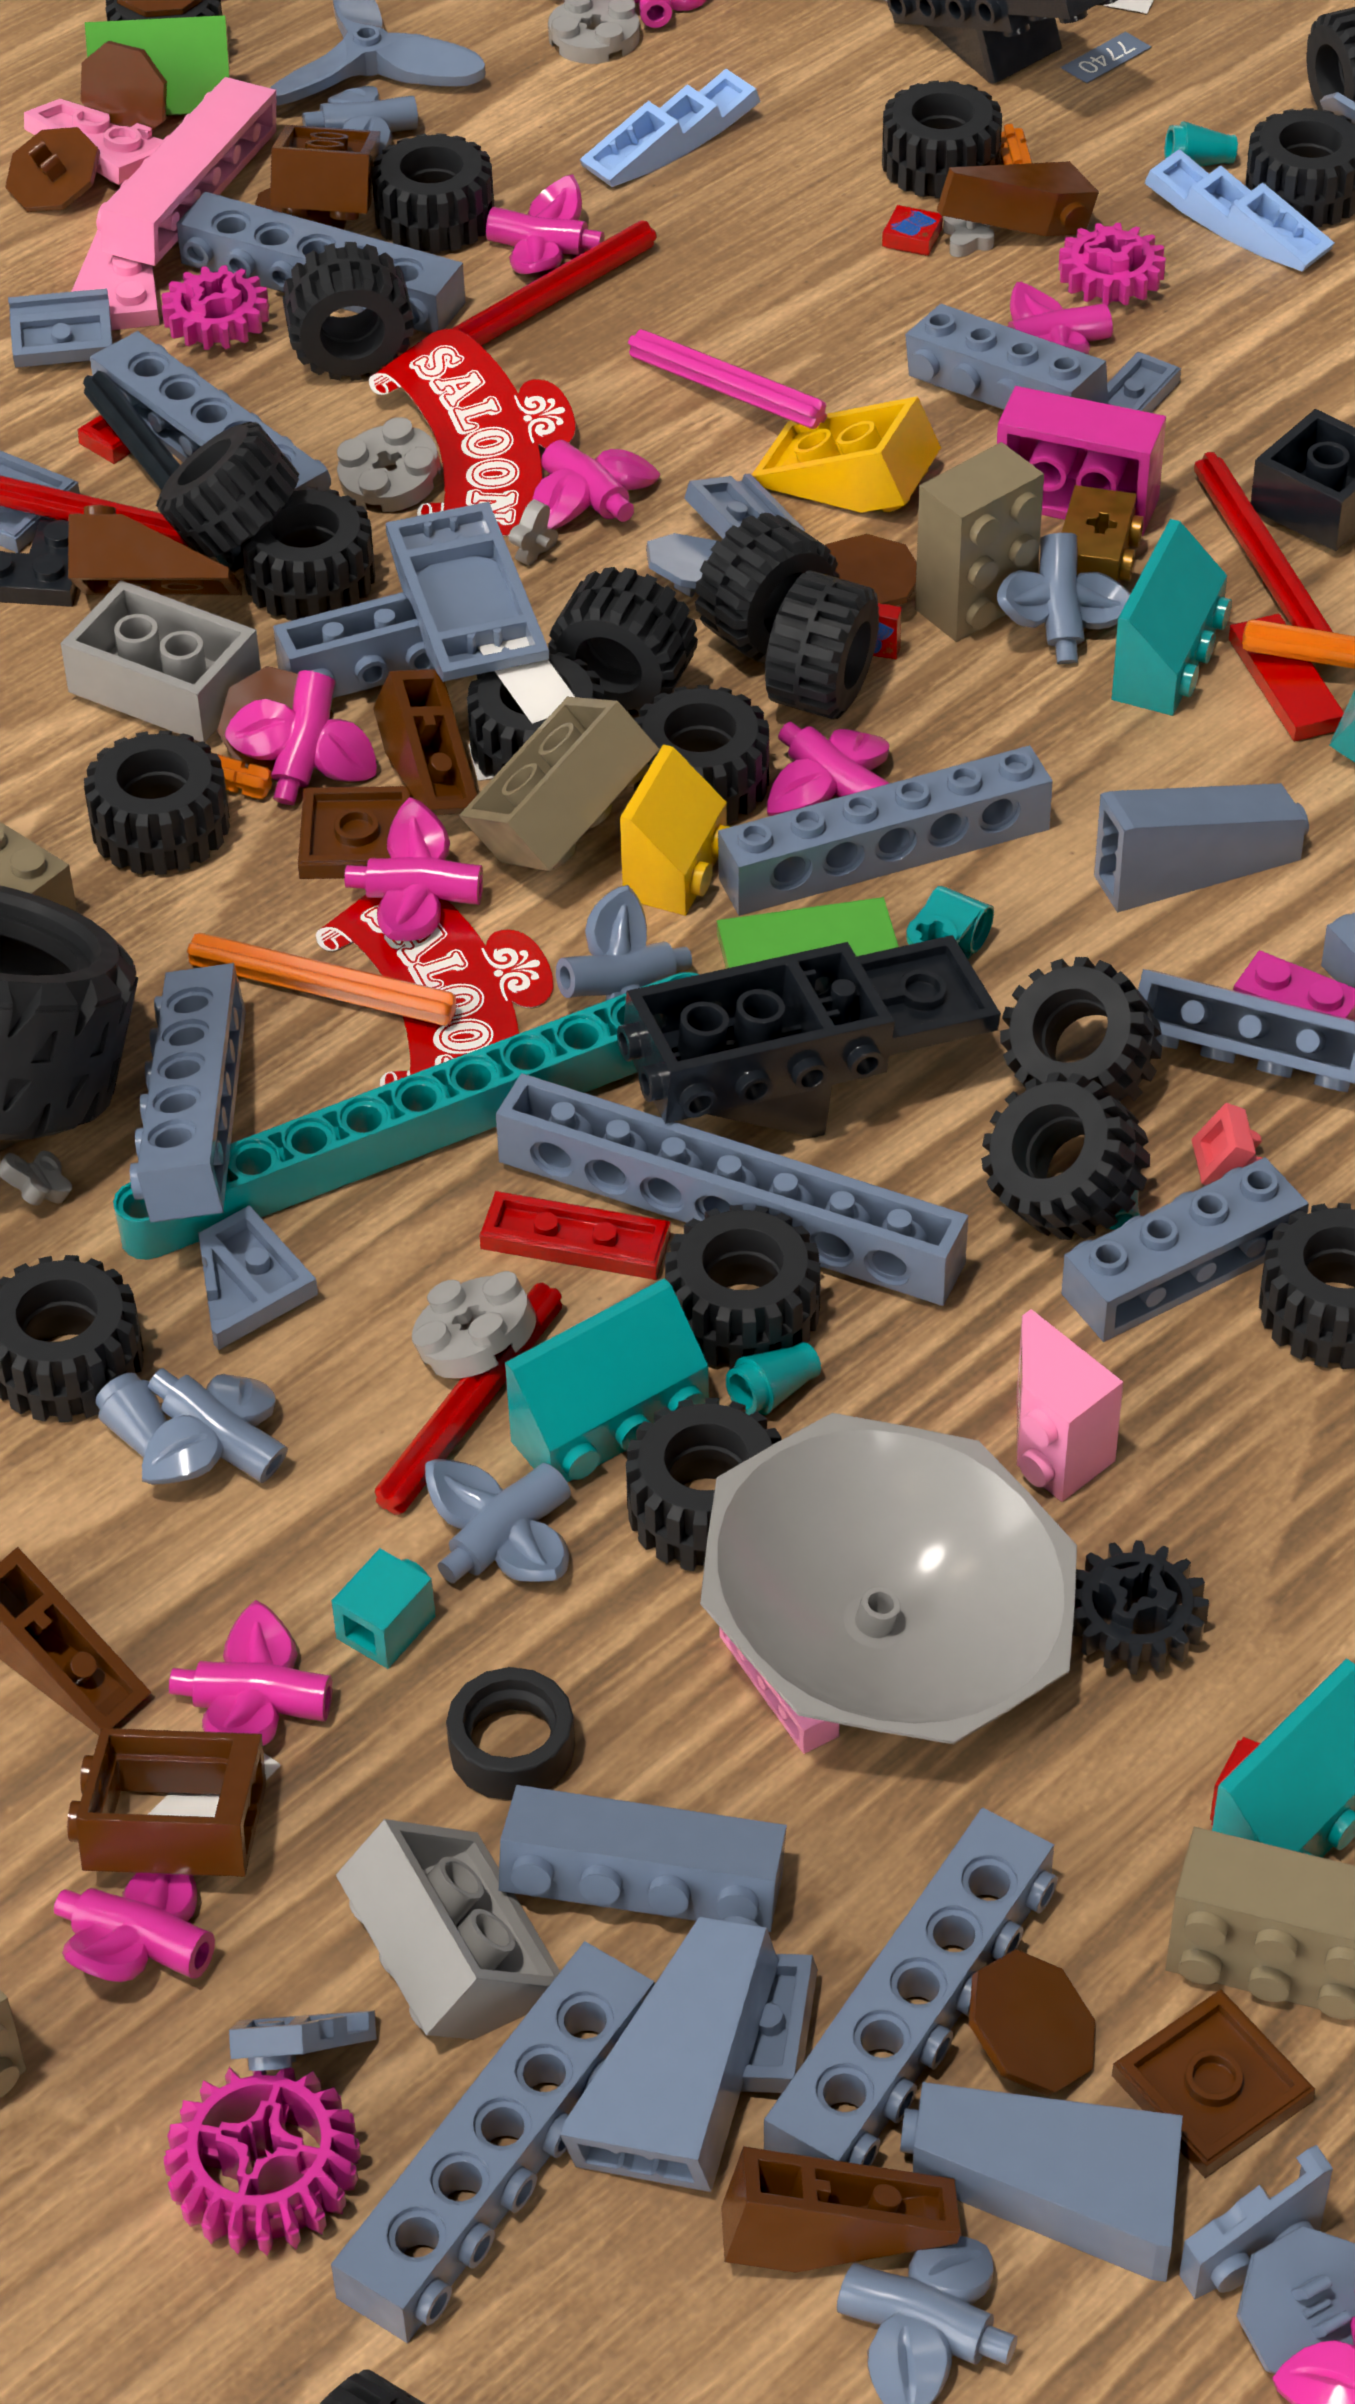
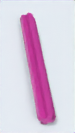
M638 330L635 336L631 335L628 340V344L631 345L629 354L635 359L807 428L816 429L827 418L825 413L826 403L819 398L647 330Z

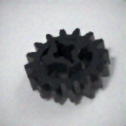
M1136 1540L1131 1553H1123L1115 1542L1110 1543L1107 1559L1103 1560L1100 1556L1090 1552L1086 1555L1085 1571L1076 1569L1072 1636H1083L1081 1652L1084 1655L1095 1653L1098 1650L1104 1652L1103 1667L1110 1669L1116 1664L1118 1659L1127 1661L1130 1674L1137 1675L1141 1662L1150 1661L1152 1667L1157 1672H1162L1165 1669L1167 1655H1171L1174 1659L1184 1662L1188 1656L1189 1644L1200 1645L1202 1641L1204 1624L1207 1623L1209 1600L1203 1598L1204 1579L1198 1577L1189 1578L1191 1562L1187 1558L1175 1564L1168 1562L1169 1548L1166 1546H1162L1154 1555L1145 1553L1143 1541Z

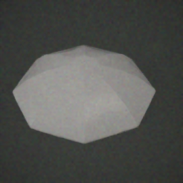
M831 1413L717 1477L706 1545L700 1604L747 1660L798 1716L878 1732L955 1744L1069 1673L1075 1607L1077 1545L980 1441L904 1425Z

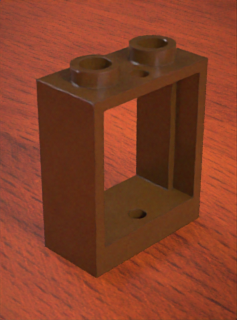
M101 1728L94 1755H85L82 1761L80 1777L81 1801L72 1800L68 1812V1839L70 1842L79 1843L82 1871L245 1877L266 1789L262 1734ZM121 1791L220 1795L215 1817L115 1813Z

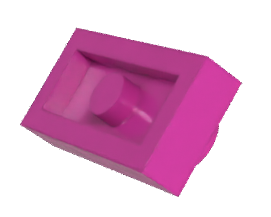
M1260 950L1233 987L1235 991L1351 1020L1355 1018L1354 987Z

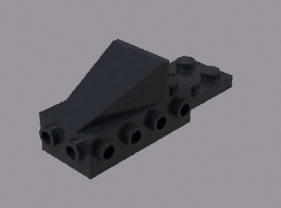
M887 0V4L892 13L894 23L924 25L988 83L996 84L1062 49L1055 18H1059L1060 23H1073L1087 17L1088 9L1096 5L1111 4L1118 0Z
M953 935L856 956L849 943L844 942L627 990L624 1025L619 1026L617 1029V1041L624 1060H632L639 1073V1084L647 1102L654 1101L665 1124L708 1114L805 1136L818 1137L826 1133L832 1085L886 1073L890 1055L998 1031L1001 1013Z

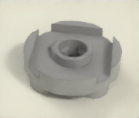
M564 0V4L554 9L549 16V43L551 46L553 44L559 46V55L578 63L600 64L609 62V54L622 50V57H624L637 47L640 39L639 17L635 12V3L633 0Z
M403 417L389 419L383 426L369 429L355 438L345 440L337 449L339 459L337 473L342 491L345 496L348 495L355 499L357 506H363L366 510L365 503L381 505L383 512H395L419 503L433 490V478L437 472L440 475L441 463L433 439L421 429L412 427L411 421ZM392 464H396L397 468L392 471H388L386 468H384L385 466Z
M510 1271L499 1272L493 1276L475 1278L463 1283L457 1280H447L436 1285L428 1293L427 1300L430 1305L422 1311L415 1322L412 1331V1342L424 1364H430L435 1374L443 1378L470 1377L484 1373L499 1365L494 1355L506 1349L510 1344L515 1353L525 1345L535 1328L536 1312L518 1278Z

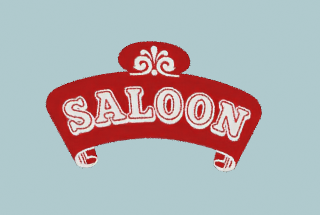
M442 329L431 333L373 374L369 379L371 390L379 395L388 394L402 387L420 409L437 441L444 472V503L422 504L417 510V516L489 502L502 535L509 536L512 528L519 525L525 508L532 501L535 489L542 480V466L538 444L547 448L557 440H565L570 443L575 434L576 424L572 407L564 393L556 385L546 380L532 379L525 382L518 393L508 376L491 355L474 339L459 330Z
M366 894L316 933L317 943L324 950L336 951L353 942L370 959L382 976L449 991L456 996V1013L449 1025L442 1026L402 1016L409 1044L410 1070L385 1073L380 1079V1086L519 1034L512 1002L525 1008L538 1007L549 999L553 991V976L548 960L539 946L530 937L515 930H499L489 936L485 945L469 922L447 900L438 899L441 903L439 925L432 934L422 939L413 941L389 939L382 932L377 921V908L382 898H367Z

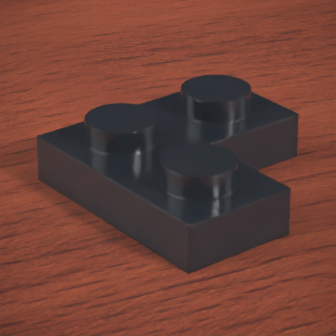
M40 520L29 553L0 551L1 603L73 607L78 587L68 579L69 521Z

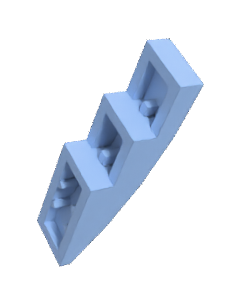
M725 69L699 92L687 84L660 108L648 100L580 159L581 165L611 187L649 174L687 155L727 129L760 103L757 90L728 69Z
M1180 149L1152 168L1144 183L1179 211L1220 237L1263 258L1302 272L1329 252L1335 243L1263 182L1251 191L1222 166H1219L1209 174Z

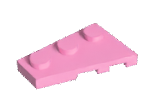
M57 99L24 112V129L33 135L44 129L79 127L100 150L96 172L118 185L129 179L142 165L144 159L150 157L163 142L162 139L152 136L151 127L139 123L132 127L118 126L110 123V116L107 113L63 99Z
M97 230L71 292L107 288L112 330L160 325L153 266L102 252L101 231Z

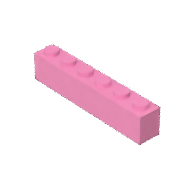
M224 77L211 92L205 95L203 101L191 113L185 116L183 122L171 135H167L164 138L162 144L150 157L144 159L142 165L129 179L122 183L120 189L107 202L101 205L97 214L96 224L97 229L101 231L102 252L155 266L178 241L176 223L204 192L220 195L276 133V90Z

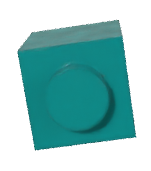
M381 1548L331 1600L336 1639L387 1669L436 1617L432 1578L416 1562L409 1559L400 1560Z

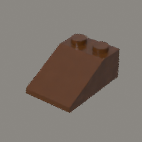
M286 125L271 148L270 207L282 208V213L296 217L310 216L311 210L330 211V218L337 220L359 219V213L367 214L373 195L371 172L374 167L373 162L379 154L381 131Z
M91 505L84 507V514H69L68 579L85 595H107L120 580L160 595H242V584L228 567L123 514H116L115 507Z

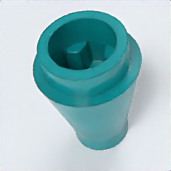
M1182 121L1180 125L1169 126L1164 144V157L1166 159L1180 149L1200 167L1222 163L1233 164L1237 156L1238 139L1236 135L1224 134Z
M806 1342L790 1348L741 1357L736 1361L734 1368L730 1369L726 1374V1388L732 1401L746 1405V1414L750 1415L759 1412L761 1415H767L807 1381L819 1376L821 1373V1362L817 1352Z

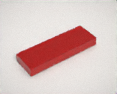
M1279 613L1254 619L1286 625ZM1248 621L1230 625L1229 641L1292 740L1295 742L1335 732L1344 712L1311 661L1246 651L1243 649L1242 639Z
M495 1191L479 1235L480 1249L657 1280L671 1237V1221Z

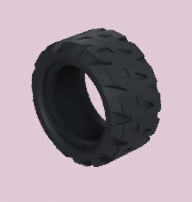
M1 885L0 1140L35 1139L56 1135L91 1122L110 1106L116 1087L138 977H136V968L130 955L107 931L95 922L68 907L46 898Z

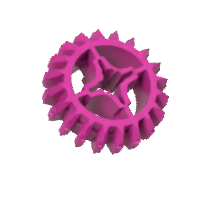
M229 2066L225 2075V2086L218 2088L203 2080L200 2089L202 2103L183 2100L182 2108L180 2109L182 2123L170 2124V2130L167 2135L170 2149L165 2151L164 2166L166 2174L170 2176L168 2188L171 2199L176 2202V2205H181L183 2219L190 2227L202 2225L203 2235L209 2240L210 2244L228 2234L230 2247L239 2254L249 2239L258 2240L260 2251L268 2256L273 2246L272 2239L285 2236L286 2242L297 2249L301 2241L299 2230L306 2226L323 2235L324 2228L326 2227L324 2212L343 2214V2208L346 2205L344 2191L355 2190L358 2180L355 2164H358V2160L361 2158L359 2140L354 2136L356 2132L354 2117L349 2113V2109H342L341 2096L336 2092L335 2087L322 2091L320 2079L316 2077L314 2071L296 2082L295 2072L291 2067L280 2069L275 2076L267 2075L266 2070L252 2071L253 2076L240 2078L239 2074ZM286 2122L308 2132L316 2140L320 2148L304 2145L303 2138L288 2134L286 2132ZM272 2144H273V2150H274V2153H273V2154L269 2153ZM254 2160V2161H256V2162H255L254 2168H253V2170H252L251 2161ZM206 2166L219 2168L222 2170L223 2176L237 2180L239 2185L238 2193L216 2183L205 2171Z

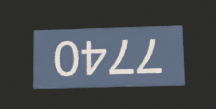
M1125 31L1060 68L1088 83L1148 50L1151 46Z

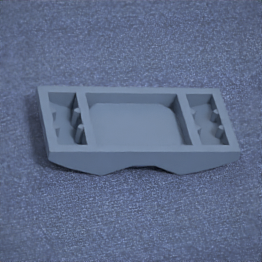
M489 502L386 522V534L403 593L412 604L417 617L427 656L443 682L549 659L548 646ZM527 637L530 646L512 650L504 647L502 652L483 655L478 649V646L493 643L495 646L500 647L503 641Z

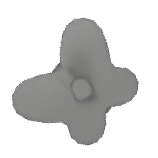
M944 216L943 231L951 235L949 248L951 256L964 257L976 250L989 251L993 249L995 234L990 229V225Z
M536 499L530 501L523 512L519 525L514 526L509 534L510 543L519 547L515 559L529 566L536 561L540 553L554 547L558 539V532L547 526L550 515L549 506Z
M41 1151L32 1163H27L21 1157L8 1153L0 1163V1177L10 1185L18 1188L22 1192V1198L29 1204L40 1205L44 1199L54 1203H63L72 1189L71 1182L61 1175V1162L49 1151Z

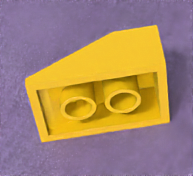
M915 396L828 413L825 422L820 423L816 429H810L788 421L752 473V476L764 488L860 513L882 509L884 512H891L900 509L909 502L910 496L922 477L928 472V468L940 451L941 446L919 397Z

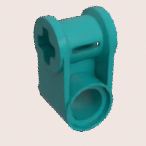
M938 886L931 893L926 905L909 923L906 930L907 943L910 945L953 935L969 960L973 953H976L983 946L993 924L994 907L945 886Z

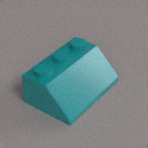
M1169 520L1118 617L1111 699L1171 716L1174 715L1183 696H1192L1199 675L1198 665L1200 662L1206 664L1209 662L1216 640L1215 631L1216 629L1224 630L1226 628L1232 609V599L1225 598L1227 574L1181 521Z
M665 1278L505 1362L512 1444L533 1469L542 1463H547L557 1469L567 1483L571 1480H579L588 1476L597 1466L627 1451L630 1440H637L636 1430L644 1421L654 1423V1413L667 1407L674 1411L678 1409L679 1401L692 1399L693 1404H705V1397L709 1398L708 1364L673 1287Z
M1346 1658L1218 1785L1212 1831L1321 1858L1332 1847L1342 1850L1355 1837V1664Z

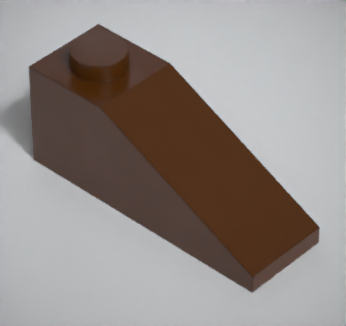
M1070 161L949 167L937 211L941 216L1045 237L1077 235V229L1083 228L1087 230L1099 191Z
M435 669L390 671L373 707L385 754L414 799L421 801L435 815L461 814L477 796L446 683L442 681Z
M19 1547L15 1548L0 1561V1659L98 1736L101 1728H113L139 1705L151 1691Z
M743 2146L721 2206L724 2262L794 2273L953 2245L958 2243L961 2235L955 2179L745 2146Z

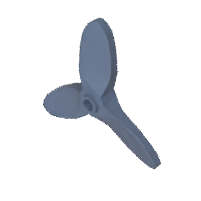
M333 0L335 19L343 40L326 55L293 71L271 86V89L276 90V105H283L323 91L344 79L357 75L374 76L379 74L404 83L456 87L477 83L484 79L486 72L483 59L476 52L468 48L421 34L388 33L383 29L381 13L375 0Z

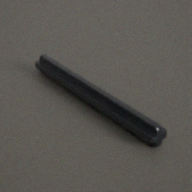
M97 371L93 376L87 375L83 380L85 386L84 394L162 490L167 480L180 464L105 372ZM240 545L226 553L214 556L220 564L228 567L232 573H235L239 568H243Z

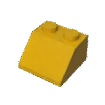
M662 745L620 817L622 885H629L643 905L686 916L697 895L703 897L709 888L712 868L718 859V830L729 828V826H727V802L672 746Z

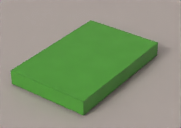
M225 15L85 22L87 58L107 41L146 51L167 81L166 116H180L191 113L203 101L205 95L211 92L224 77L230 78L227 21Z
M884 897L717 920V937L726 969L844 942L849 943L856 956L899 947Z

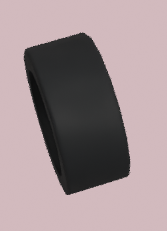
M507 1667L486 1671L465 1683L451 1701L446 1720L448 1747L453 1769L467 1787L489 1798L512 1801L516 1785L549 1789L559 1782L571 1766L575 1748L574 1717L568 1696L554 1680L535 1670ZM508 1710L531 1712L544 1719L549 1724L551 1731L550 1737L544 1745L529 1754L511 1758L493 1756L477 1748L473 1744L471 1734L480 1721L494 1713Z

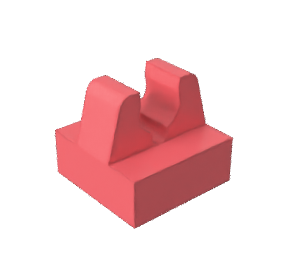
M1225 1103L1191 1139L1201 1183L1204 1185L1221 1179L1228 1171L1234 1168H1243L1262 1159V1157L1255 1156V1149L1262 1142L1261 1136L1250 1129L1246 1110L1229 1103Z

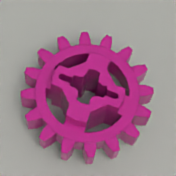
M1096 223L1095 231L1093 232L1083 228L1077 229V238L1066 237L1064 248H1060L1058 270L1060 271V282L1069 283L1068 292L1071 294L1083 291V301L1086 302L1099 297L1102 298V304L1105 303L1108 306L1111 302L1118 301L1123 305H1129V297L1131 296L1145 300L1147 299V290L1157 292L1160 280H1164L1166 263L1164 246L1155 245V236L1153 234L1143 237L1139 236L1140 228L1137 226L1129 231L1122 230L1121 223L1105 227L1101 223Z
M222 265L218 272H210L207 266L201 267L200 275L185 272L183 273V283L171 281L169 283L170 292L162 293L165 328H170L173 339L184 336L185 345L189 347L198 341L203 344L204 350H209L213 343L220 342L227 349L230 348V340L235 339L246 343L249 341L248 332L260 334L263 331L262 322H269L267 288L261 287L258 276L247 279L246 270L242 268L232 273L228 271L226 265Z

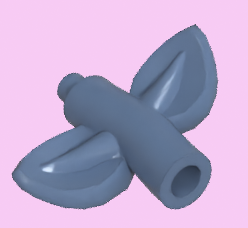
M363 86L347 89L329 97L328 103L320 104V111L303 112L302 121L303 126L381 131L378 155H383L382 150L391 145L392 132L417 129L418 111L414 96L381 100L376 87Z
M1053 533L1041 537L1040 573L1023 570L1013 572L1003 580L997 592L998 605L1016 624L1022 627L1036 628L1045 623L1047 644L1056 646L1057 664L1078 663L1077 644L1085 641L1083 627L1086 629H1104L1117 625L1118 617L1131 594L1116 580L1100 572L1079 573L1077 575V535L1073 533Z
M629 885L612 890L594 906L587 918L585 928L587 944L591 955L560 958L556 965V981L561 994L566 998L606 996V1000L625 994L627 990L640 988L675 975L676 971L690 969L692 966V955L687 947L672 949L670 944L665 941L646 945L647 923L645 913L638 896Z
M164 1368L159 1369L151 1378L148 1389L163 1399L161 1410L172 1419L164 1422L156 1430L147 1445L142 1463V1482L156 1485L197 1478L209 1472L220 1458L239 1468L260 1483L266 1482L280 1467L286 1457L288 1447L255 1427L269 1418L275 1408V1394L266 1384L253 1378L221 1374L215 1376L205 1389L191 1376L184 1375L177 1379Z
M434 1459L426 1463V1483L434 1507L448 1524L461 1529L449 1541L451 1553L437 1565L440 1573L447 1581L455 1583L467 1572L476 1576L480 1575L494 1560H496L503 1574L518 1581H554L566 1573L569 1565V1553L564 1538L548 1525L537 1522L571 1497L570 1487L557 1469L547 1463H542L503 1490L488 1472L475 1465L447 1459Z
M960 2236L957 2244L917 2250L909 2264L908 2277L880 2271L858 2263H853L847 2271L838 2295L837 2312L880 2325L867 2350V2368L872 2384L883 2404H932L941 2393L949 2377L952 2355L974 2365H977L983 2356L1006 2365L1011 2361L1017 2345V2336L993 2327L994 2315L972 2305L985 2295L991 2285L993 2259L987 2245L978 2240Z

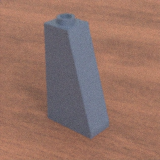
M1281 783L1105 792L1100 794L1094 877L1118 913L1301 860L1304 835H1307L1309 831L1308 817L1303 806L1292 800Z
M728 1916L723 1920L705 1917L697 1919L564 2122L560 2135L575 2167L708 2192L712 2191L744 2082L742 2076L746 2065H749L759 2031V2022L764 2006L767 2003L779 1962L766 1927H761L756 1922L739 1916Z
M922 2082L919 2110L905 2108L900 2152L914 2154V2173L955 2179L957 2200L1148 2279L1164 2282L1167 2280L1172 2247L1183 2115Z

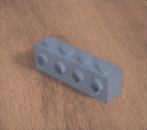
M939 304L905 334L909 376L1000 409H1005L1015 386L1108 404L1107 366L1105 360L947 305Z
M403 592L273 626L278 669L298 673L302 670L313 671L331 677L336 682L332 698L384 685L390 671L434 669L427 656L412 604Z
M1143 969L1138 991L1154 1010L1153 1016L1158 1020L1162 1033L1155 1038L1162 1046L1177 1049L1181 1039L1202 1045L1200 1055L1207 1058L1234 1064L1236 1054L1259 1059L1256 1070L1291 1078L1293 1068L1315 1073L1316 1076L1313 1084L1347 1093L1350 1083L1355 1084V1020L1155 970Z
M1266 1157L1243 1168H1234L1219 1180L1194 1192H1184L1171 1203L1149 1214L1135 1216L1125 1222L1122 1227L1095 1240H1086L1078 1244L1064 1255L1061 1294L1097 1336L1105 1342L1264 1263L1268 1240H1272L1274 1229L1280 1223L1288 1224L1289 1215L1299 1210L1308 1213L1309 1203Z
M516 1785L500 1839L498 1891L697 1921L699 1917L723 1920L728 1916H739L750 1919L761 1927H766L768 1932H771L783 1874L787 1825Z

